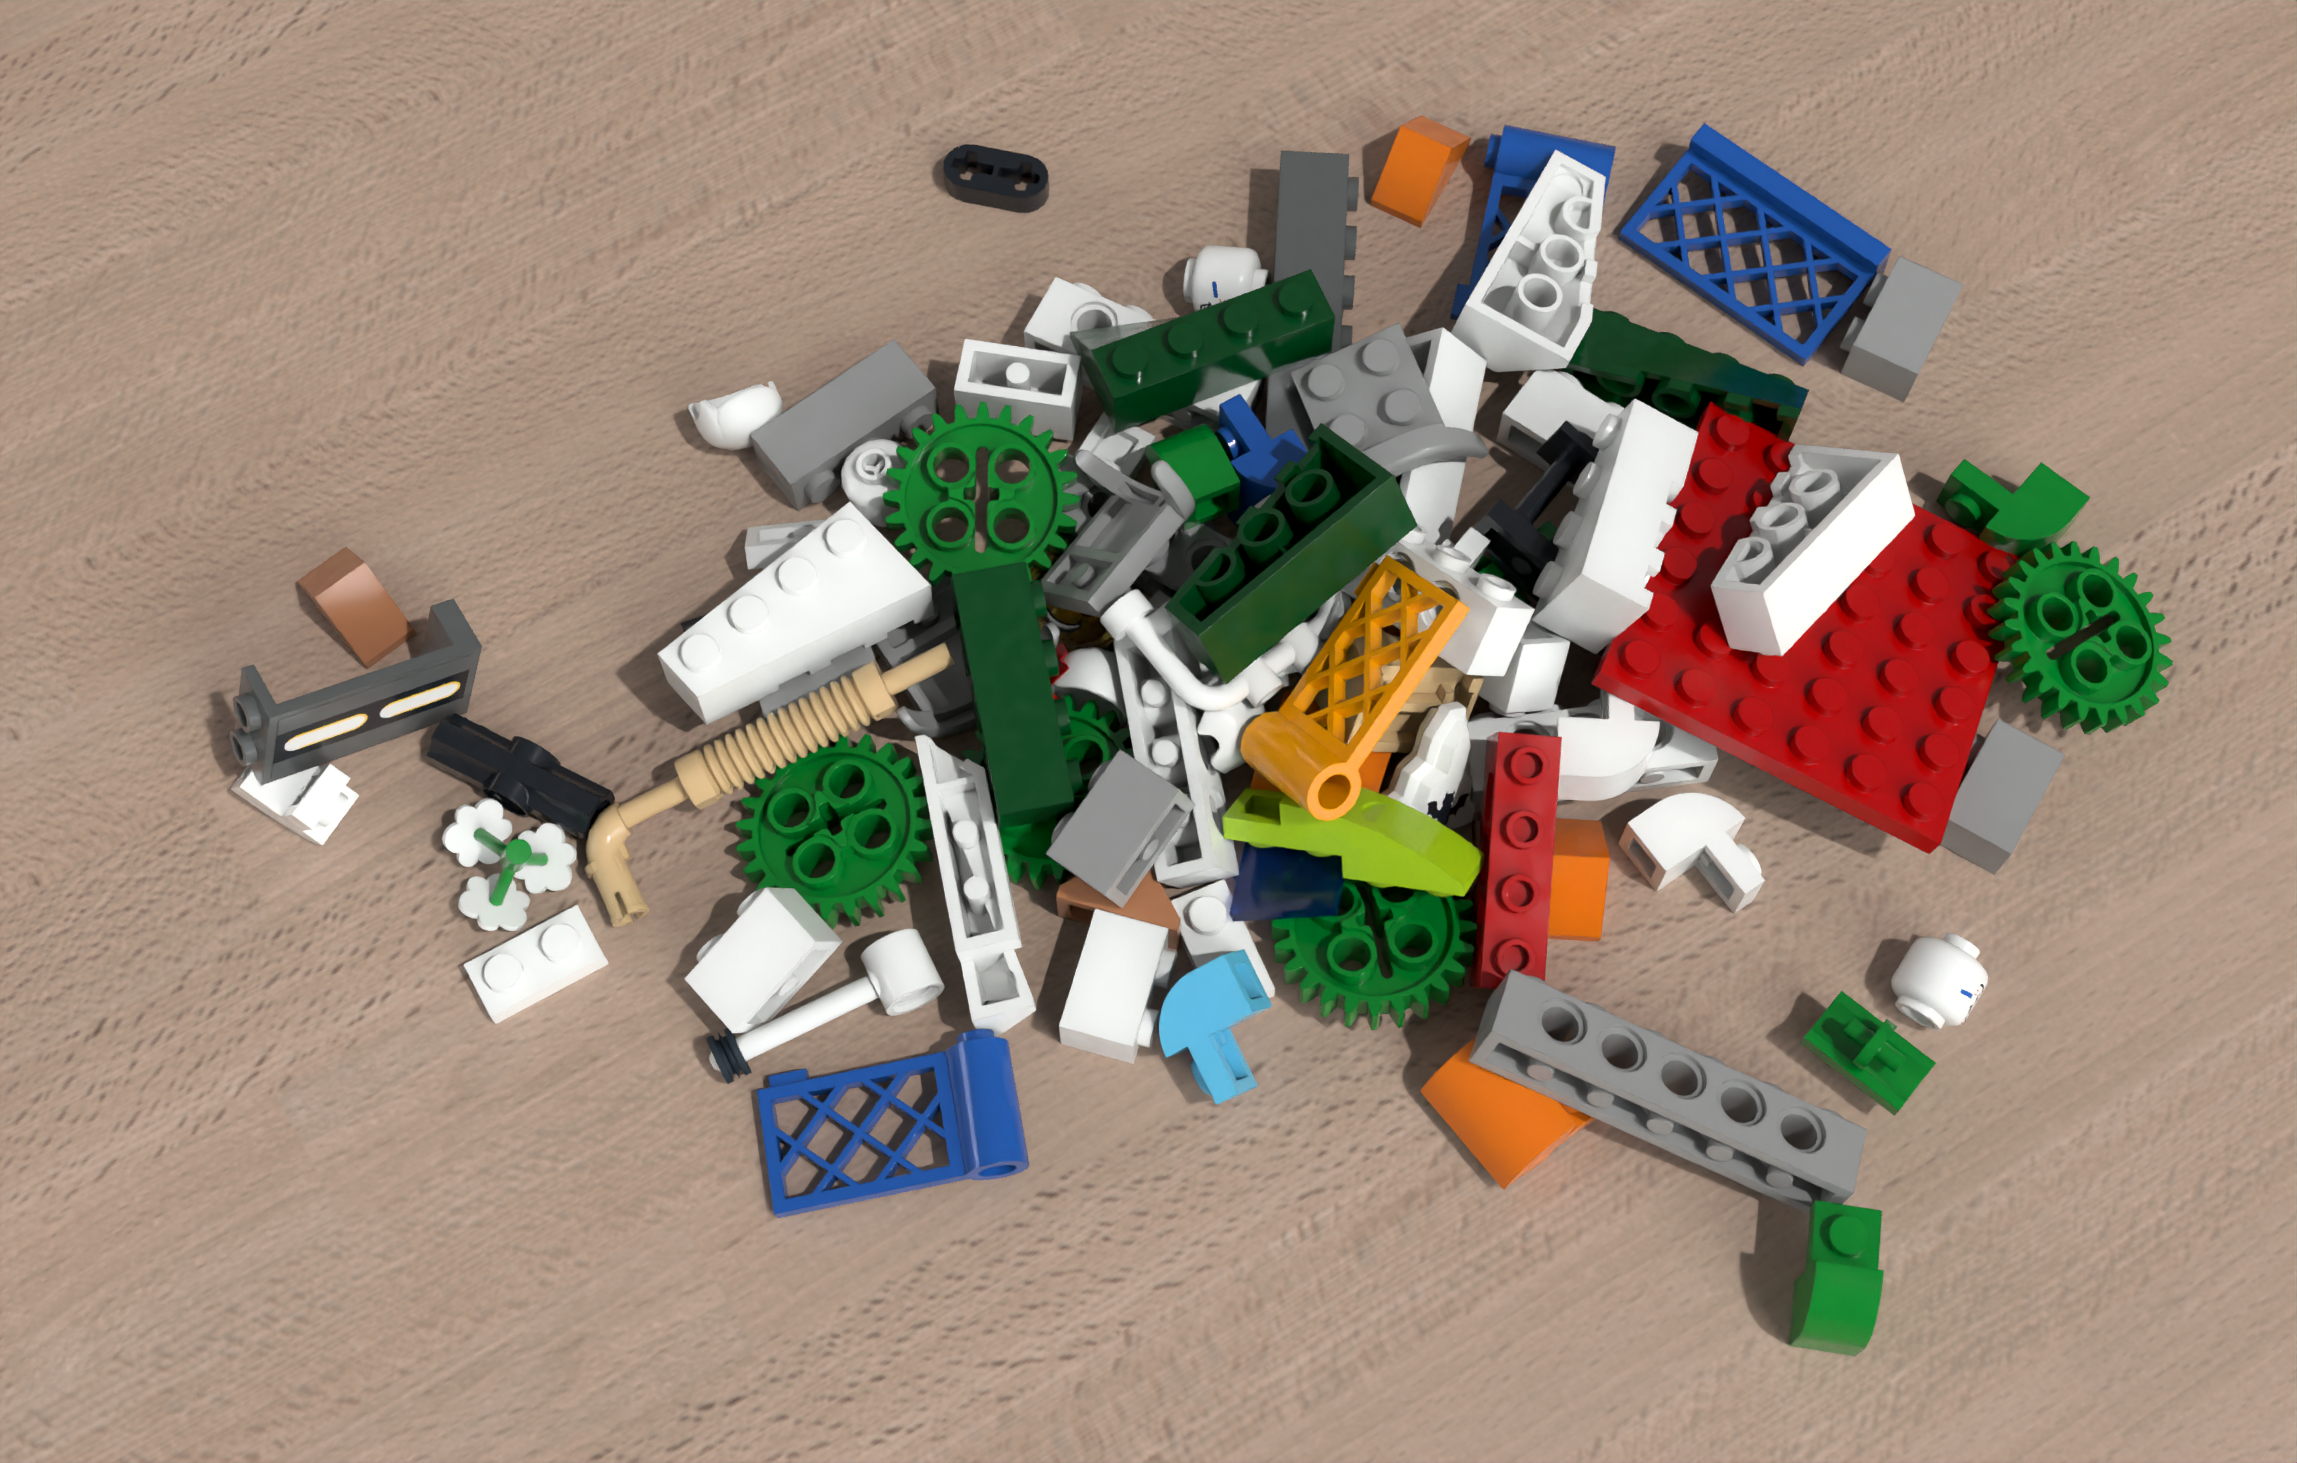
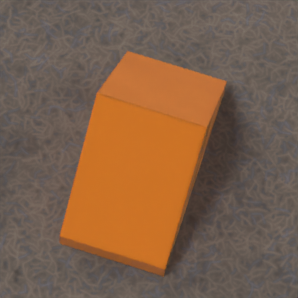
M1422 115L1402 124L1373 193L1371 206L1421 228L1469 147L1471 137Z
M1556 818L1548 939L1599 942L1601 939L1610 855L1601 821Z

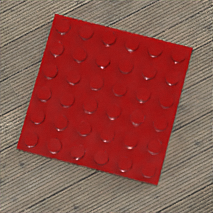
M1710 402L1702 413L1695 429L1698 432V437L1684 486L1672 502L1666 503L1677 509L1673 526L1656 547V549L1665 553L1660 571L1655 577L1650 576L1645 586V589L1653 593L1650 608L1606 646L1591 684L1930 854L1942 842L1999 661L1995 660L1994 655L2003 650L2004 642L1988 636V631L2001 624L2000 621L1987 613L1989 607L2000 601L1993 594L1992 589L2005 580L2002 572L2015 564L2016 560L2020 557L1991 547L1979 539L1978 536L1912 503L1915 513L1914 518L1783 656L1763 655L1758 652L1730 648L1711 590V584L1737 541L1748 538L1752 533L1750 519L1757 507L1768 506L1773 497L1770 486L1778 472H1788L1791 464L1788 455L1795 444L1777 438L1778 435L1752 422L1746 423L1740 417L1726 413L1725 408Z

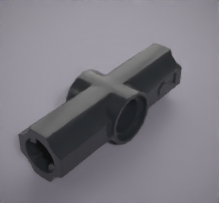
M456 713L446 720L443 719L431 736V745L427 757L432 764L480 787L485 796L498 801L505 810L524 818L533 814L549 823L559 825L563 830L587 841L589 829L599 813L610 806L615 800L611 790L561 766V763L555 756L538 744L519 736H514L512 740H509Z

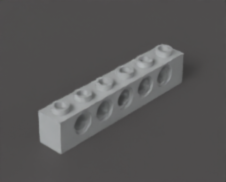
M1510 969L1488 999L1469 1062L1809 1215L1810 1206L1815 1200L1843 1204L1854 1194L1867 1129L1843 1119L1838 1113L1814 1106L1784 1092L1775 1084L1761 1082L1726 1066L1715 1057L1701 1055L1666 1039L1665 1036L1655 1030L1641 1028L1608 1013L1597 1004L1581 1001L1550 987L1546 982L1537 977L1524 975L1513 969Z

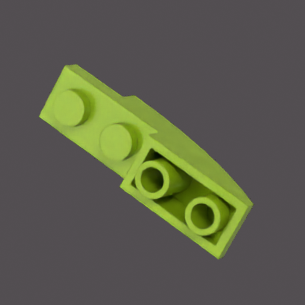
M1249 787L1245 788L1222 817L1224 839L1248 842L1250 845L1258 848L1277 846L1304 850L1318 857L1342 856L1343 878L1366 881L1375 887L1398 886L1418 889L1439 897L1465 896L1484 866V853L1453 830L1398 800L1361 787L1360 795L1355 805L1345 815L1336 820L1322 821L1316 819L1283 792L1254 790Z

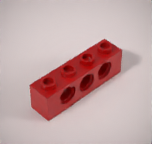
M1497 732L1487 737L1479 850L1484 853V866L1477 875L1474 923L1477 924V933L1472 943L1475 949L1473 963L1470 966L1469 987L1496 989L1510 969L1524 975L1537 977L1545 982L1562 737Z

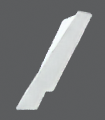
M924 734L915 736L956 954L961 962L971 1019L976 1029L993 1030L994 1036L999 1037L1036 1011V1005L1014 950L1023 946L988 776L985 768L967 758L963 762L937 747L930 737Z

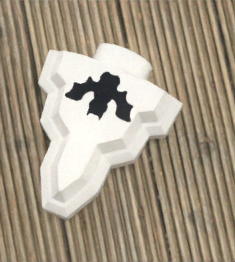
M1456 701L1442 704L1429 710L1419 727L1412 752L1397 765L1389 788L1381 793L1432 817L1449 829L1458 828L1472 822L1475 810V803L1470 797L1473 780L1469 773L1471 765L1468 755L1471 744L1465 706Z

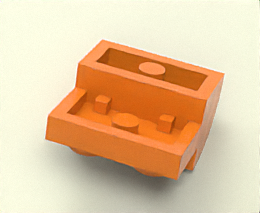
M1475 1037L1444 1063L1426 1082L1420 1092L1501 1188L1505 1190L1546 1160L1559 1145L1596 1118L1469 1062Z

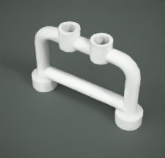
M1271 495L1261 500L1254 507L1260 509ZM1135 589L1117 600L1102 615L1100 622L1116 641L1129 636L1174 692L1190 706L1204 711H1223L1240 703L1245 698L1249 700L1254 708L1263 705L1283 687L1284 683L1277 675L1290 665H1293L1303 675L1324 646L1323 642L1331 636L1338 626L1339 620L1343 616L1344 604L1342 593L1338 591L1319 607L1318 614L1307 623L1303 622L1291 630L1277 645L1260 656L1228 684L1223 683L1218 686H1208L1201 683L1162 638L1164 634L1176 627L1165 609V605L1168 602L1155 610L1140 590Z

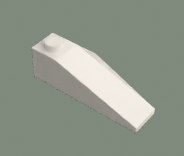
M1557 150L1551 156L1451 331V334L1486 360V367L1494 372L1566 368L1592 322L1593 305L1590 304L1592 283L1597 273V261L1594 260L1596 239L1601 230L1606 177Z

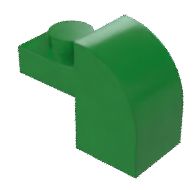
M1197 425L1145 447V454L1151 466L1158 460L1167 462L1186 484L1195 500L1194 512L1182 525L1184 531L1239 509L1240 480L1222 445L1207 425ZM1154 480V489L1161 491L1158 484Z
M1964 459L1950 474L1936 502L1946 509L1954 521L1963 526L1971 527L1980 533L1979 539L1986 544L2021 558L2035 548L2040 550L2051 542L2057 543L2075 522L2090 497L2042 462L2013 494Z
M1815 1200L1810 1206L1805 1271L1794 1281L1789 1346L1856 1356L1866 1348L1875 1327L1883 1285L1884 1270L1878 1269L1882 1210Z

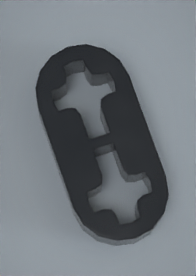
M964 144L955 147L947 154L944 160L943 170L946 188L955 199L962 202L1017 213H1030L1041 208L1049 197V175L1044 163L1033 156L980 145ZM968 167L978 168V172L973 173L970 180L961 179L960 174H965L968 171ZM1022 178H1030L1032 183H1028L1025 191L1015 189V185H1019L1022 182Z

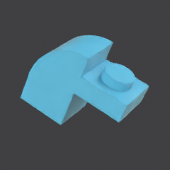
M1244 949L1223 954L1183 976L1169 991L1160 1013L1159 1036L1165 1057L1167 1058L1189 1050L1194 1059L1191 1062L1193 1076L1202 1091L1212 1096L1216 1105L1236 1098L1258 1086L1230 1028L1273 1007Z

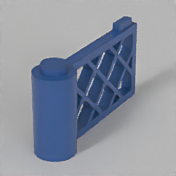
M1504 125L1502 135L1491 133L1484 167L1495 170L1469 286L1457 285L1450 319L1458 320L1466 302L1490 263L1487 258L1488 252L1500 246L1511 227V224L1498 207L1501 193L1527 199L1554 151L1557 150L1606 177L1605 200L1616 146L1510 125ZM1496 223L1501 232L1492 236L1494 224Z
M976 1029L959 1034L956 1037L957 1044L939 1053L809 1079V1072L806 1068L768 1076L770 1088L757 1090L774 1215L777 1218L967 1179L992 1180L1004 1178L1029 1168L1008 1040L995 1037L993 1030ZM935 1071L938 1093L923 1114H920L896 1097L910 1076ZM893 1080L886 1090L876 1084ZM864 1086L881 1098L861 1126L857 1127L835 1112L834 1108L848 1089ZM830 1093L824 1103L813 1097ZM803 1099L818 1111L798 1139L795 1140L779 1129L775 1104ZM890 1104L916 1121V1124L896 1152L869 1135ZM940 1109L944 1129L932 1122ZM828 1117L854 1134L833 1165L806 1148ZM928 1129L946 1141L950 1165L922 1171L905 1158L925 1130ZM781 1141L791 1147L784 1158L782 1156ZM863 1142H866L890 1160L875 1181L859 1184L844 1174L843 1170ZM801 1154L827 1171L812 1194L788 1198L786 1175ZM900 1166L910 1172V1174L893 1177ZM837 1179L847 1185V1187L830 1190Z

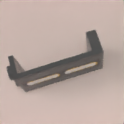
M453 598L430 607L420 656L279 704L275 703L255 665L244 667L241 669L239 695L233 698V707L236 714L235 730L229 733L234 755L242 766H251L262 786L440 723L443 719L450 718L454 713L458 715L466 714L482 645Z

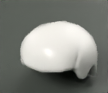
M769 381V387L758 384L730 395L689 404V411L703 439L714 447L730 451L753 447L750 434L782 414L783 411L782 399L774 382Z
M1099 647L1079 648L1069 652L1063 658L1069 669L1051 685L1052 693H1055L1058 698H1064L1066 694H1070L1077 712H1080L1090 699L1094 700L1099 710V719L1113 710L1117 713L1120 727L1123 726L1128 719L1116 653Z
M1214 673L1199 680L1208 686H1218L1224 683ZM1245 698L1240 703L1223 711H1204L1197 732L1200 735L1213 736L1219 743V747L1210 757V763L1214 768L1226 774L1245 763L1240 751L1241 738L1247 726L1255 718L1266 713L1263 705L1254 708L1249 700Z

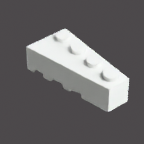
M1634 399L1618 416L1611 413L1606 416L1597 430L1592 443L1594 447L1599 449L1594 463L1589 462L1583 469L1573 490V494L1580 498L1574 512L1570 511L1565 516L1554 536L1553 544L1560 547L1555 562L1550 561L1544 567L1534 586L1533 594L1540 597L1532 616V621L1597 654L1613 638H1616L1649 610L1653 593L1645 589V586L1650 576L1655 577L1660 571L1665 554L1656 549V547L1673 526L1677 509L1666 503L1672 502L1684 486L1698 437L1697 431L1637 399Z

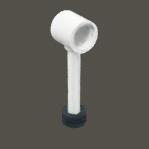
M904 929L882 937L867 947L861 954V960L868 975L737 1038L728 1028L724 1029L726 1036L722 1037L718 1033V1040H715L713 1035L707 1037L706 1039L711 1049L709 1060L713 1069L720 1071L727 1084L734 1081L732 1075L735 1073L739 1078L740 1071H743L745 1076L752 1073L747 1062L748 1060L877 998H880L886 1013L890 1016L914 1011L934 1000L942 993L945 986L918 930Z

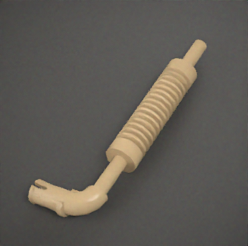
M944 642L884 673L876 661H872L852 671L851 679L845 675L842 676L841 685L836 681L830 682V689L825 686L820 687V695L812 691L809 693V700L802 696L798 699V705L794 702L788 703V711L780 707L777 709V716L770 712L767 714V721L759 718L756 720V726L752 723L747 724L746 732L739 728L735 730V737L727 734L725 735V742L717 739L714 741V747L710 744L705 745L704 753L695 750L675 760L674 765L678 777L622 805L615 801L600 812L588 832L585 849L588 865L584 870L588 879H594L611 917L610 921L613 927H621L633 923L634 920L631 914L636 913L637 918L641 919L650 912L649 906L645 903L627 863L632 857L625 841L633 834L632 827L689 798L697 808L702 810L723 799V791L731 795L734 793V786L741 790L744 788V781L751 785L755 783V776L760 779L765 778V770L773 774L776 772V765L781 769L785 768L786 759L791 763L797 762V754L805 758L807 757V749L815 753L818 751V744L824 748L827 747L828 738L833 742L839 741V733L846 737L849 735V728L856 732L860 730V723L865 726L870 725V717L878 721L896 712L899 705L894 695L956 664L947 644Z

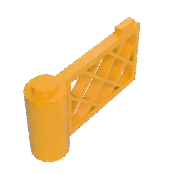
M1388 555L1385 556L1380 565L1374 562L1353 592L1358 597L1279 711L1266 712L1255 718L1247 726L1241 738L1240 751L1243 760L1313 817L1322 821L1336 820L1345 815L1355 805L1360 795L1362 783L1358 772L1359 768L1470 610L1459 600ZM1398 578L1401 579V602L1383 609L1384 597ZM1441 605L1443 608L1427 630L1418 633V614ZM1401 621L1400 641L1382 647V628ZM1365 635L1364 655L1347 661V651L1355 639ZM1400 659V670L1391 683L1381 686V667ZM1364 674V693L1346 700V680ZM1328 688V707L1307 715L1305 711L1319 691ZM1363 712V723L1347 745L1344 742L1345 719Z

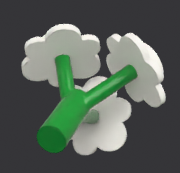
M482 799L475 807L469 804L461 805L455 812L456 822L450 824L443 833L442 840L444 846L449 851L457 853L458 862L465 867L475 865L478 860L484 864H493L500 860L502 866L500 874H493L487 880L478 876L470 878L466 885L467 891L462 893L458 901L460 911L468 917L476 918L478 925L484 930L494 931L500 926L508 931H517L525 925L527 920L525 910H527L530 904V898L526 893L516 891L513 877L525 880L526 889L533 894L543 893L546 889L552 891L564 890L572 880V871L569 865L576 860L577 851L572 844L565 843L563 829L557 824L546 823L541 825L536 832L529 830L522 832L518 839L512 840L507 845L503 840L511 835L513 827L509 820L503 818V807L495 799Z

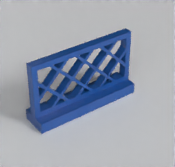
M1705 123L1690 139L1689 149L1619 234L1621 241L1803 367L1865 290L1871 287L1877 273H1884L1892 250ZM1691 170L1710 183L1712 198L1680 202L1678 184ZM1719 190L1728 196L1720 197ZM1671 195L1672 204L1662 205L1668 196ZM1747 208L1756 215L1758 230L1726 234L1722 209ZM1714 211L1717 235L1685 239L1682 215ZM1674 216L1677 240L1654 243L1639 231L1649 219ZM1766 222L1775 228H1766ZM1791 238L1802 246L1804 262L1772 266L1769 241ZM1760 242L1764 267L1732 271L1728 246ZM1720 248L1723 272L1701 275L1690 268L1687 251ZM1672 253H1679L1680 260L1674 257ZM1812 253L1819 257L1820 260H1813ZM1838 270L1854 281L1844 295L1819 298L1815 272ZM1806 274L1810 299L1778 303L1775 278ZM1766 279L1770 304L1747 307L1736 299L1734 283ZM1725 284L1726 292L1719 288L1717 285ZM1833 308L1823 320L1822 310ZM1812 311L1815 331L1802 345L1783 332L1780 315ZM1772 316L1773 324L1764 319L1763 317Z

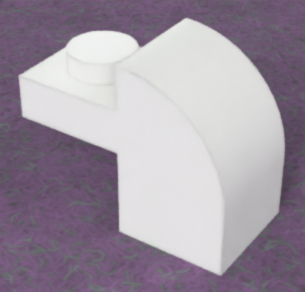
M1600 689L1601 719L1558 717L1553 736L1562 737L1558 799L1599 801L1613 798L1630 789L1641 778L1647 767L1658 737L1660 721H1643L1644 710Z
M331 764L315 766L262 786L251 766L248 765L231 787L232 791L263 813L318 845L325 843L360 796L346 786L351 778Z
M1681 793L1659 801L1627 823L1618 843L1656 892L1696 866L1733 914L1754 900L1765 881L1761 876V867L1754 854L1743 844L1736 845L1733 841L1745 817L1729 803L1711 795Z

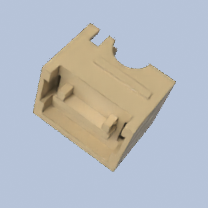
M1382 630V647L1400 641V636L1391 635ZM1365 635L1355 639L1347 651V661L1364 655ZM1437 656L1371 752L1411 753L1419 727L1429 710L1442 704L1459 702L1466 707L1468 720L1484 681L1482 675H1466ZM1400 659L1381 667V686L1391 683L1400 670ZM1364 674L1346 680V700L1364 693ZM1328 688L1320 690L1314 698L1321 710L1328 707ZM1363 712L1345 719L1344 742L1347 745L1363 723Z

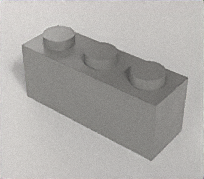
M893 339L750 434L757 462L797 511L811 502H822L829 498L842 482L841 470L845 460L856 447L868 441L886 439L898 443L906 438L913 439L911 430L914 427L926 432L933 424L932 414L937 413L939 415L936 388L895 339Z

